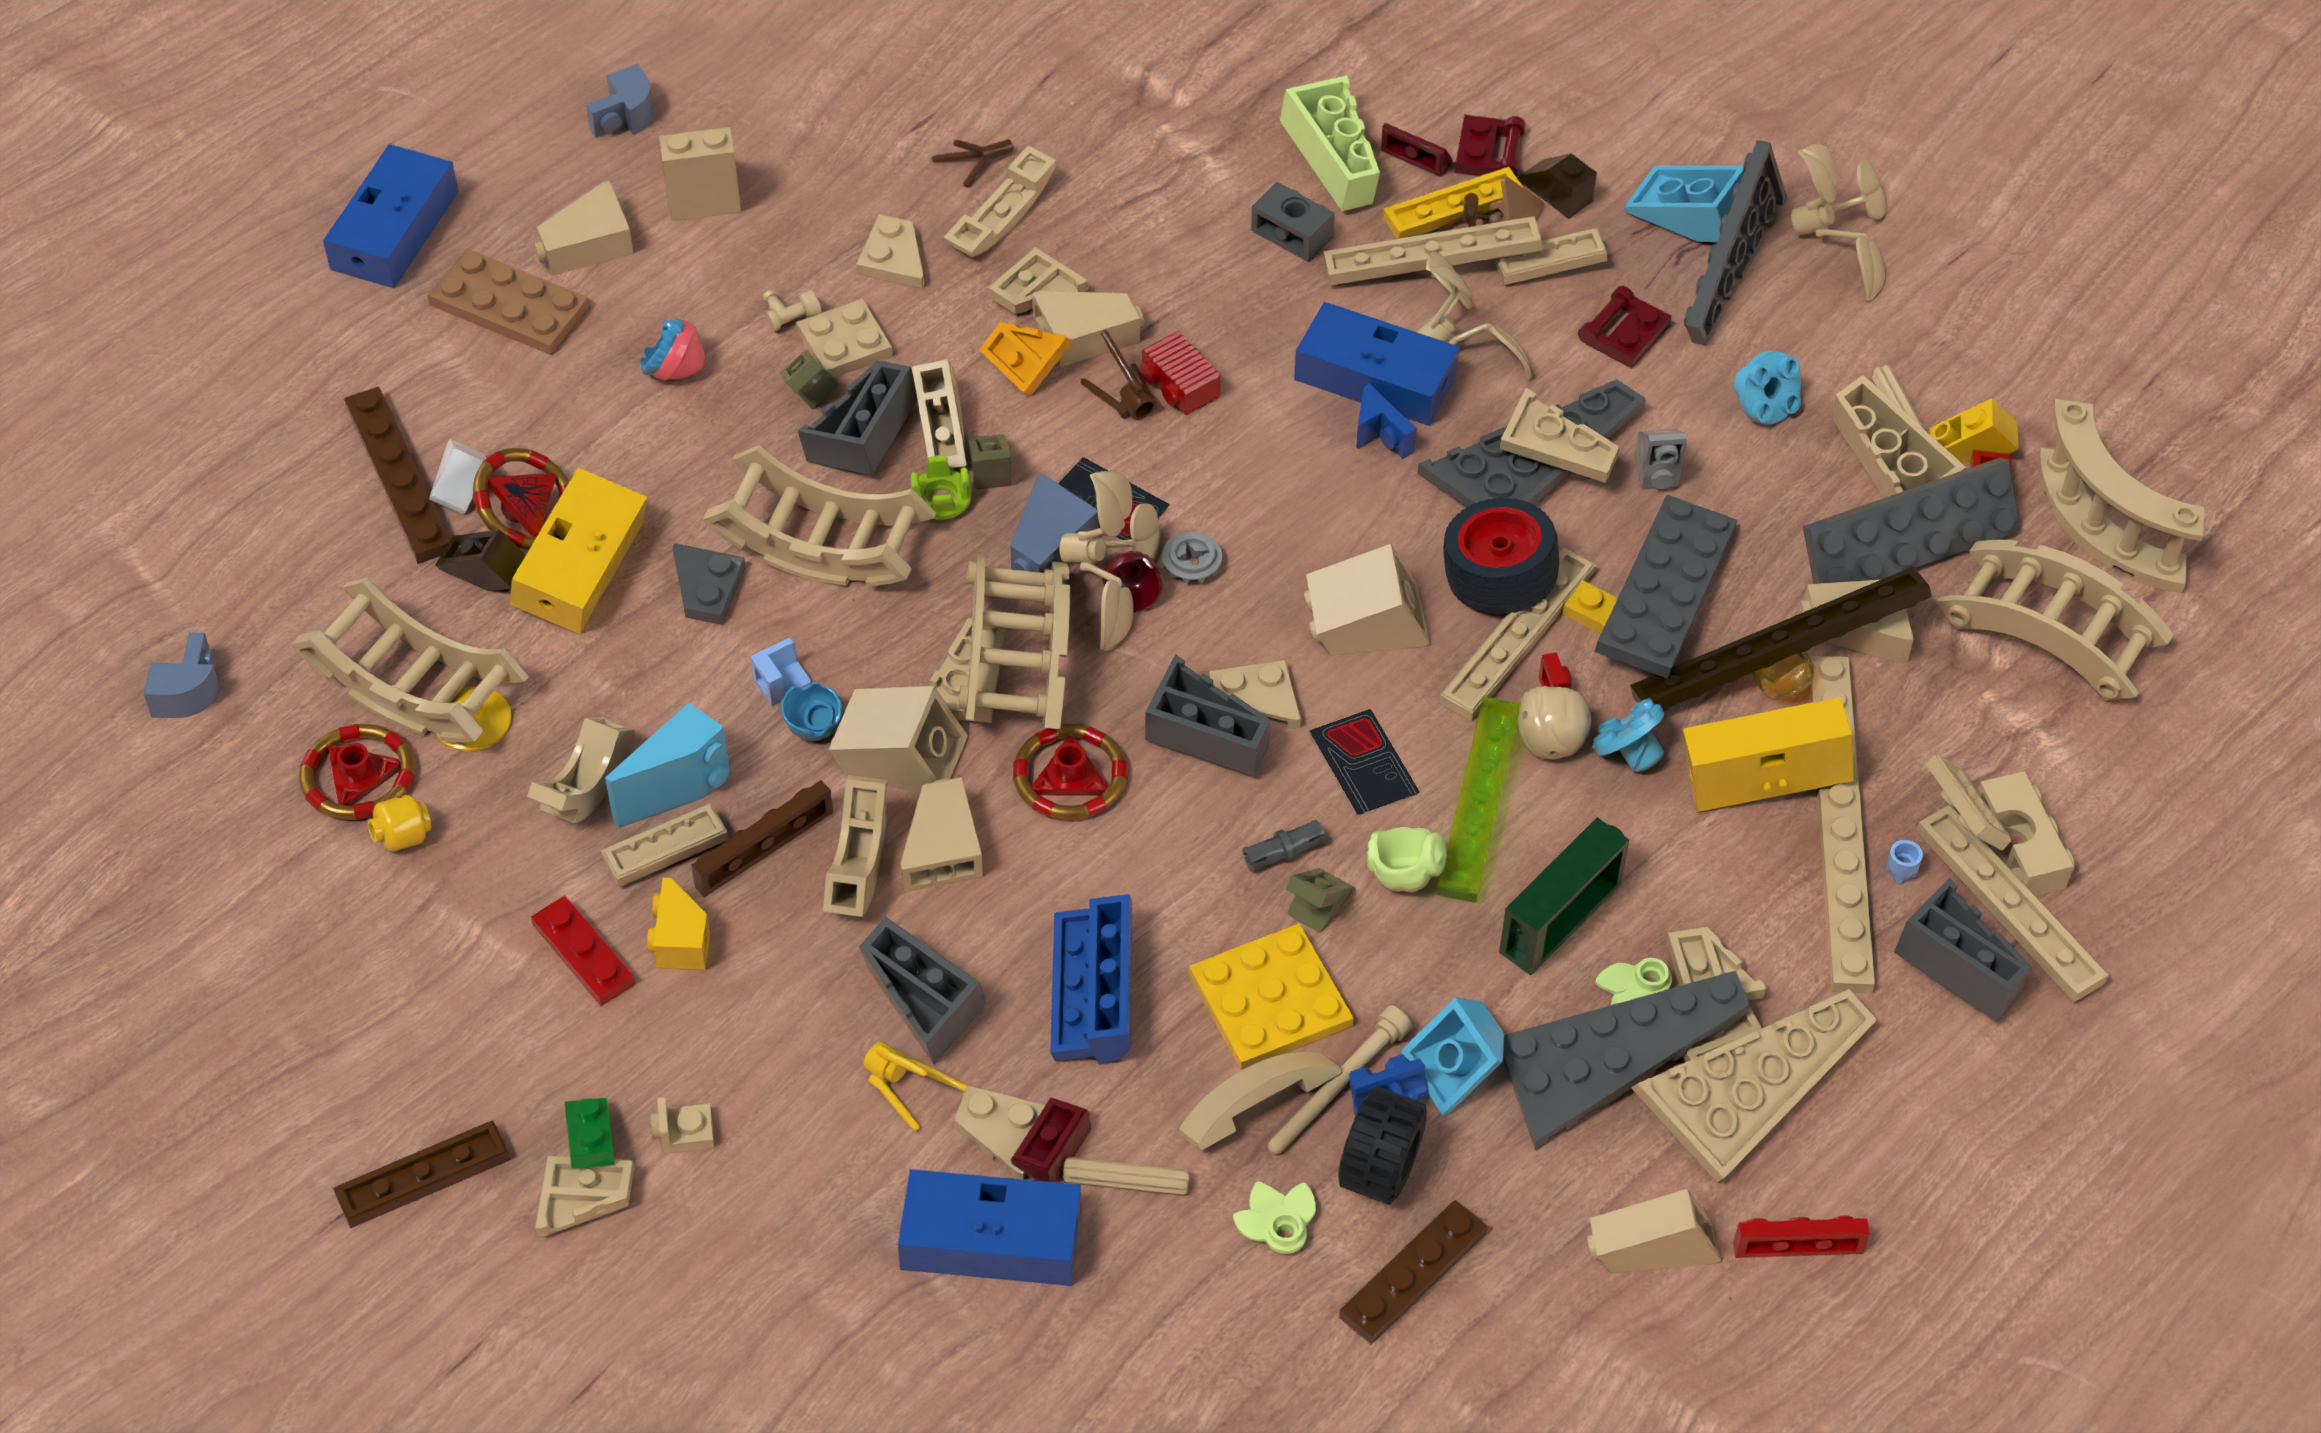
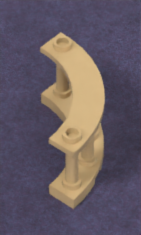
M2055 399L2054 421L2058 435L2055 449L2040 447L2038 454L2040 486L2043 495L2047 494L2053 506L2051 511L2053 516L2076 544L2110 569L2117 566L2134 574L2133 580L2162 590L2183 593L2186 584L2187 555L2180 554L2185 538L2202 541L2204 507L2174 500L2159 494L2134 479L2112 458L2102 443L2095 426L2093 404ZM2082 479L2095 492L2093 500L2085 489ZM2108 503L2129 516L2125 530L2119 528L2104 515ZM2143 524L2170 534L2165 550L2138 539Z
M758 445L734 455L732 461L746 474L734 498L708 509L702 520L740 550L746 545L750 549L764 555L762 562L782 571L806 579L847 586L849 580L865 581L867 586H879L907 579L912 568L898 555L900 547L911 524L933 519L936 512L912 488L890 494H862L821 484L790 469ZM758 482L781 496L768 525L745 510ZM794 504L813 512L821 513L807 542L781 532ZM836 517L860 523L849 549L822 546ZM876 525L893 526L885 544L866 548Z
M2014 540L1975 542L1969 552L1981 569L1964 595L1940 596L1936 601L1955 630H1991L2009 634L2033 643L2054 654L2075 669L2092 685L2104 701L2137 696L2139 691L2126 676L2133 662L2142 649L2168 645L2174 635L2160 616L2143 599L2137 603L2132 597L2121 590L2124 585L2122 582L2102 569L2066 552L2039 545L2037 550L2020 547L2019 541ZM1992 579H2014L2001 600L1981 596ZM2031 581L2058 589L2043 614L2017 605ZM2072 596L2097 610L2082 636L2057 622ZM2110 621L2129 639L2115 663L2095 646Z
M976 553L975 561H968L966 584H973L971 648L967 686L960 685L958 709L965 710L964 716L966 720H974L975 707L1036 713V717L1043 718L1042 724L1044 728L1060 729L1065 678L1063 677V672L1058 671L1059 656L1067 657L1070 613V585H1065L1066 579L1069 580V567L1067 563L1052 561L1051 570L1044 569V573L985 567V556L981 553ZM984 596L1043 602V606L1049 607L1050 613H1045L1044 616L984 610ZM982 626L1042 632V636L1049 637V650H1043L1041 654L981 647ZM979 663L1040 669V673L1047 674L1045 694H1038V697L977 691Z
M367 577L347 582L342 587L353 601L324 633L321 630L300 634L291 644L293 649L327 681L334 676L348 687L350 691L347 696L367 710L401 728L422 736L427 731L438 733L442 741L463 743L475 741L484 731L477 724L474 714L500 683L525 682L529 677L520 667L519 660L512 653L506 651L505 648H476L456 642L434 632L398 608L383 594L381 588ZM365 611L382 625L386 631L361 660L356 663L337 648L336 643ZM400 639L421 653V655L395 685H389L370 674V672ZM436 661L457 670L431 701L408 694ZM472 677L482 679L462 705L459 702L450 703Z

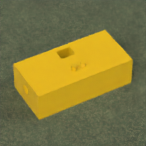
M577 468L512 578L510 605L580 634L644 523L647 496Z
M1841 697L1683 728L1687 776L1697 812L1854 781L1852 733Z

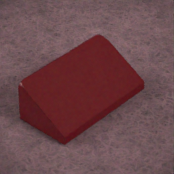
M1384 123L1382 125L1381 151L1440 177L1452 164V157L1445 148L1390 124Z
M1051 1097L1011 1158V1163L1036 1181L1058 1183L1063 1175L1066 1158L1075 1156L1091 1130L1088 1110Z

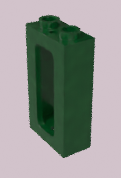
M1597 817L1505 908L1499 949L1501 955L1531 976L1621 885L1629 839L1624 836L1620 829L1613 825H1608Z

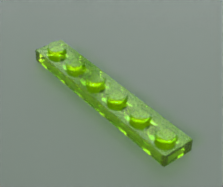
M1483 696L1446 849L1445 867L1440 874L1437 895L1474 903L1477 902L1517 730L1520 703Z

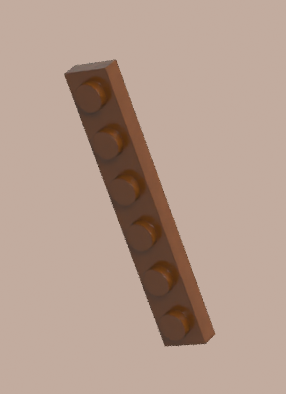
M378 386L345 397L344 401L348 413L417 564L441 556L450 542V538L433 501L429 500L430 495L380 387Z

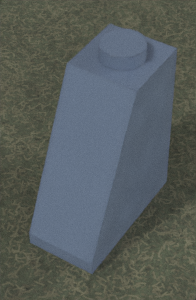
M1041 473L1035 480L1010 545L1011 569L1044 573V569L1051 570L1052 561L1063 562L1059 550L1062 536L1065 533L1088 532L1098 529L1097 509Z

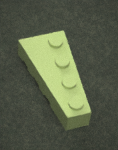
M1347 76L1286 89L1280 116L1281 124L1341 211L1373 204L1380 174L1370 142L1365 139V127L1362 119L1358 118L1356 112L1357 103L1354 95L1350 94V83Z

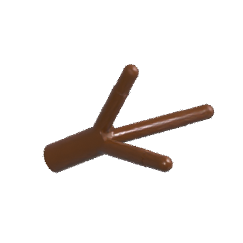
M956 139L953 142L954 146L969 151L932 156V161L942 162L978 157V162L963 182L964 187H969L989 159L1012 153L1013 145L1009 139L983 147Z
M1474 193L1466 194L1464 197L1463 213L1444 224L1437 232L1451 230L1463 221L1469 227L1476 226V218L1487 220L1489 218L1487 213L1477 211L1478 196Z

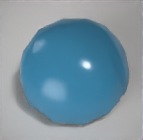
M814 681L805 687L794 685L789 688L781 700V715L793 734L802 740L819 741L835 734L844 715V704L834 689Z

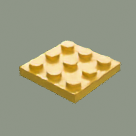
M1299 923L1189 966L1188 975L1240 1070L1353 1027L1354 1018Z

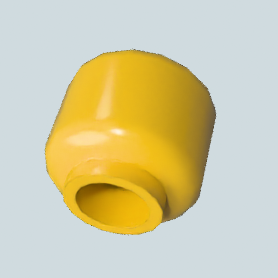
M410 795L377 803L373 810V818L368 819L367 822L372 841L374 843L380 842L389 852L423 843L426 832L431 830V820L426 805L422 801L417 802Z

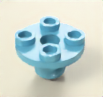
M1765 351L1755 356L1747 366L1742 367L1737 372L1734 379V389L1739 396L1744 413L1751 420L1771 425L1782 421L1789 414L1797 412L1801 405V397L1799 395L1801 377L1799 362L1795 357L1779 351Z
M1650 698L1632 707L1630 710L1632 714L1620 721L1617 717H1613L1597 728L1600 735L1593 740L1594 743L1592 745L1597 755L1602 756L1619 750L1634 772L1645 771L1661 760L1664 750L1651 729L1663 719L1665 713L1661 706L1654 704Z

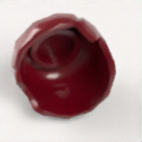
M1128 551L1118 554L1106 564L1104 571L1119 577L1122 582L1121 587L1130 589L1133 600V613L1146 610L1158 601L1163 589V581L1156 564L1147 554L1139 551ZM1102 578L1103 586H1105L1106 582L1108 581L1104 578Z

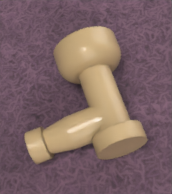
M811 289L801 293L799 302L785 307L774 290H768L763 294V300L770 308L766 312V318L773 332L781 330V325L804 315L809 318L822 313L818 299Z

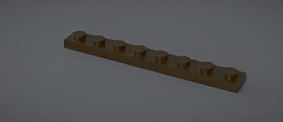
M1912 566L1674 666L1668 679L1655 674L1631 684L1630 688L1633 698L1637 703L1650 698L1654 704H1659L1663 711H1666L1669 707L1688 699L1699 697L1705 692L1721 685L1735 682L1745 675L1762 668L1771 667L1776 662L1790 656L1806 652L1812 647L1833 638L1842 637L1846 633L1869 623L1878 622L1883 617L1902 609L1911 608L1917 603L1932 597L1930 586Z

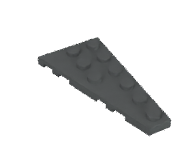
M1757 140L1752 153L1746 155L1743 166L1744 175L1741 183H1736L1732 192L1731 209L1729 214H1724L1722 217L1720 237L1717 245L1713 244L1710 248L1708 255L1709 266L1705 276L1701 275L1698 279L1696 286L1697 297L1693 307H1688L1684 317V326L1687 328L1693 343L1707 344L1722 316L1723 299L1731 300L1735 293V287L1733 286L1735 277L1743 278L1763 242L1764 225L1772 226L1776 218V213H1774L1775 205H1783L1787 199L1770 142Z
M1616 379L1579 395V400L1563 407L1559 404L1555 406L1561 409L1563 416L1576 425L1584 424L1609 439L1644 408L1646 398ZM1507 426L1480 437L1479 443L1465 449L1456 447L1449 450L1446 457L1432 462L1428 459L1418 464L1419 475L1465 507L1479 501L1500 497L1516 498L1535 505L1571 472L1501 450V438Z
M1728 972L1504 1035L1503 1060L1535 1151L1548 1143L1547 1139L1563 1128L1567 1131L1578 1124L1579 1118L1594 1108L1606 1106L1629 1091L1632 1086L1654 1075L1655 1069L1671 1059L1675 1061L1685 1055L1686 1049L1703 1038L1710 1039L1749 1013V1002L1737 972Z

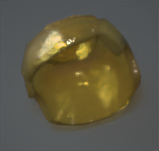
M1798 653L1776 662L1771 667L1762 668L1751 674L1764 695L1771 699L1786 700L1794 698L1806 690L1813 681L1815 667L1808 653H1804V656L1802 653Z

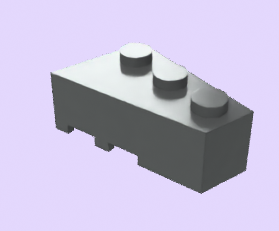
M877 360L846 388L847 394L835 405L832 403L827 404L822 409L823 415L811 426L805 424L797 431L807 462L873 476L918 401L911 367Z
M1175 654L1145 712V740L1255 777L1269 749L1271 720L1233 693L1229 696L1213 685V679L1205 674L1202 676L1198 675L1185 666L1184 659Z
M1949 878L1906 921L1894 953L1997 1021L2018 999L2032 968L1999 931L1993 934L1980 919L1981 911L1975 905L1968 906L1956 893L1958 886Z
M887 917L878 924L859 946L868 970L933 1064L938 1061L987 1004L980 982Z

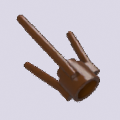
M1103 330L1101 336L1129 382L1120 391L1121 402L1085 378H1082L1080 383L1116 409L1122 418L1130 415L1134 420L1144 419L1155 410L1157 405L1156 399L1150 393L1137 365L1132 363L1130 367L1128 366L1109 333Z

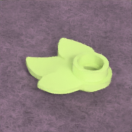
M1646 958L1635 966L1627 963H1616L1609 966L1597 976L1595 984L1614 995L1611 1001V1005L1670 989L1672 975L1663 961L1657 958ZM1646 978H1653V979H1655L1657 982H1649V981H1647V980H1645V979H1646Z
M1257 1181L1250 1195V1210L1235 1213L1233 1220L1238 1231L1246 1238L1266 1242L1272 1250L1278 1253H1294L1301 1249L1306 1242V1225L1315 1215L1316 1204L1314 1195L1304 1182L1295 1186L1284 1196L1274 1188ZM1286 1231L1291 1233L1293 1236L1289 1238H1283L1278 1236V1234Z

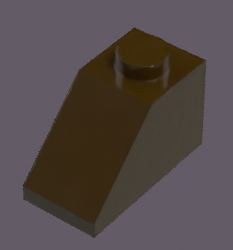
M1571 153L1541 160L1522 173L1518 181L1569 219L1593 202L1597 172Z
M500 530L453 536L435 565L448 574L487 591L511 588L512 578L526 555Z

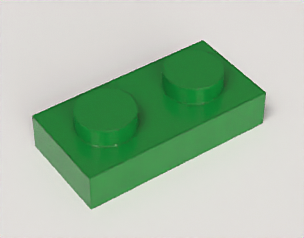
M607 1097L597 1099L585 1098L565 1102L571 1169L614 1165Z

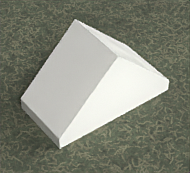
M449 439L429 500L464 515L473 498L474 478L478 468L486 459L485 455Z

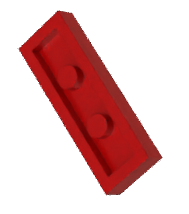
M565 895L531 916L535 929L600 1006L635 985L634 977Z
M1847 1215L1825 1220L1795 1217L1788 1221H1768L1763 1218H1754L1738 1223L1733 1246L1735 1258L1863 1254L1870 1230L1868 1218L1854 1219Z

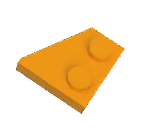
M1000 322L979 351L1024 394L1031 396L1069 348L1073 340L1063 334H1052L1039 329L1023 328L1015 324Z

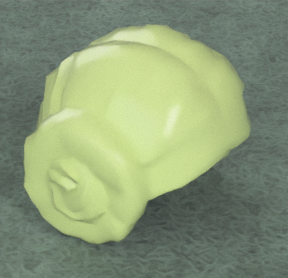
M1399 827L1386 831L1376 830L1372 833L1368 842V870L1375 874L1382 886L1392 891H1418L1424 888L1432 877H1437L1443 872L1447 858L1445 839L1441 834L1431 832L1425 828Z

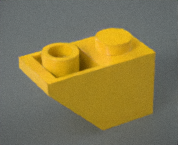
M1992 398L1930 427V435L1960 462L1971 463L1973 450L2010 454L2019 449L2017 420Z
M663 877L661 893H654L652 915L657 920L656 926L649 927L647 950L648 952H654L657 968L706 970L710 942L707 913L672 878Z

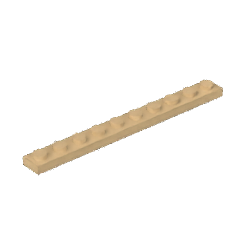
M1810 656L1808 662L1810 703L1841 697L1852 733L1854 781L1817 788L1831 992H1844L1850 989L1854 993H1872L1875 980L1849 657Z

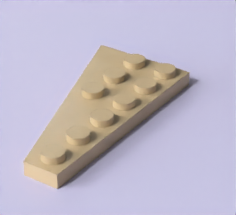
M1848 989L1798 1013L1776 1021L1769 1026L1711 1050L1695 1059L1637 1083L1631 1089L1716 1182H1719L1744 1159L1877 1019Z

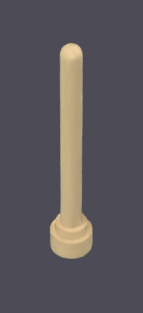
M1393 1005L1385 1008L1376 1018L1375 1032L1340 1067L1342 1073L1327 1081L1269 1141L1268 1149L1272 1154L1282 1153L1350 1082L1349 1074L1351 1071L1363 1068L1386 1043L1401 1041L1413 1027L1412 1023L1402 1010Z

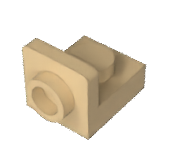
M666 1097L657 1098L658 1113H650L653 1139L661 1138L664 1154L714 1148L710 1103L668 1108Z

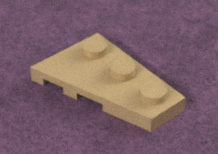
M1525 388L1500 443L1501 450L1605 483L1619 452L1618 445L1584 424L1576 425L1563 416L1561 409L1553 404L1548 407L1538 401L1536 393L1528 388Z
M972 618L967 619L949 648L948 657L940 670H936L929 681L930 686H935L957 720H966L964 716L965 710L958 709L960 685L967 686ZM982 626L981 647L1004 650L1007 628ZM979 663L977 691L997 693L1001 665ZM975 707L974 720L966 721L992 723L994 709Z

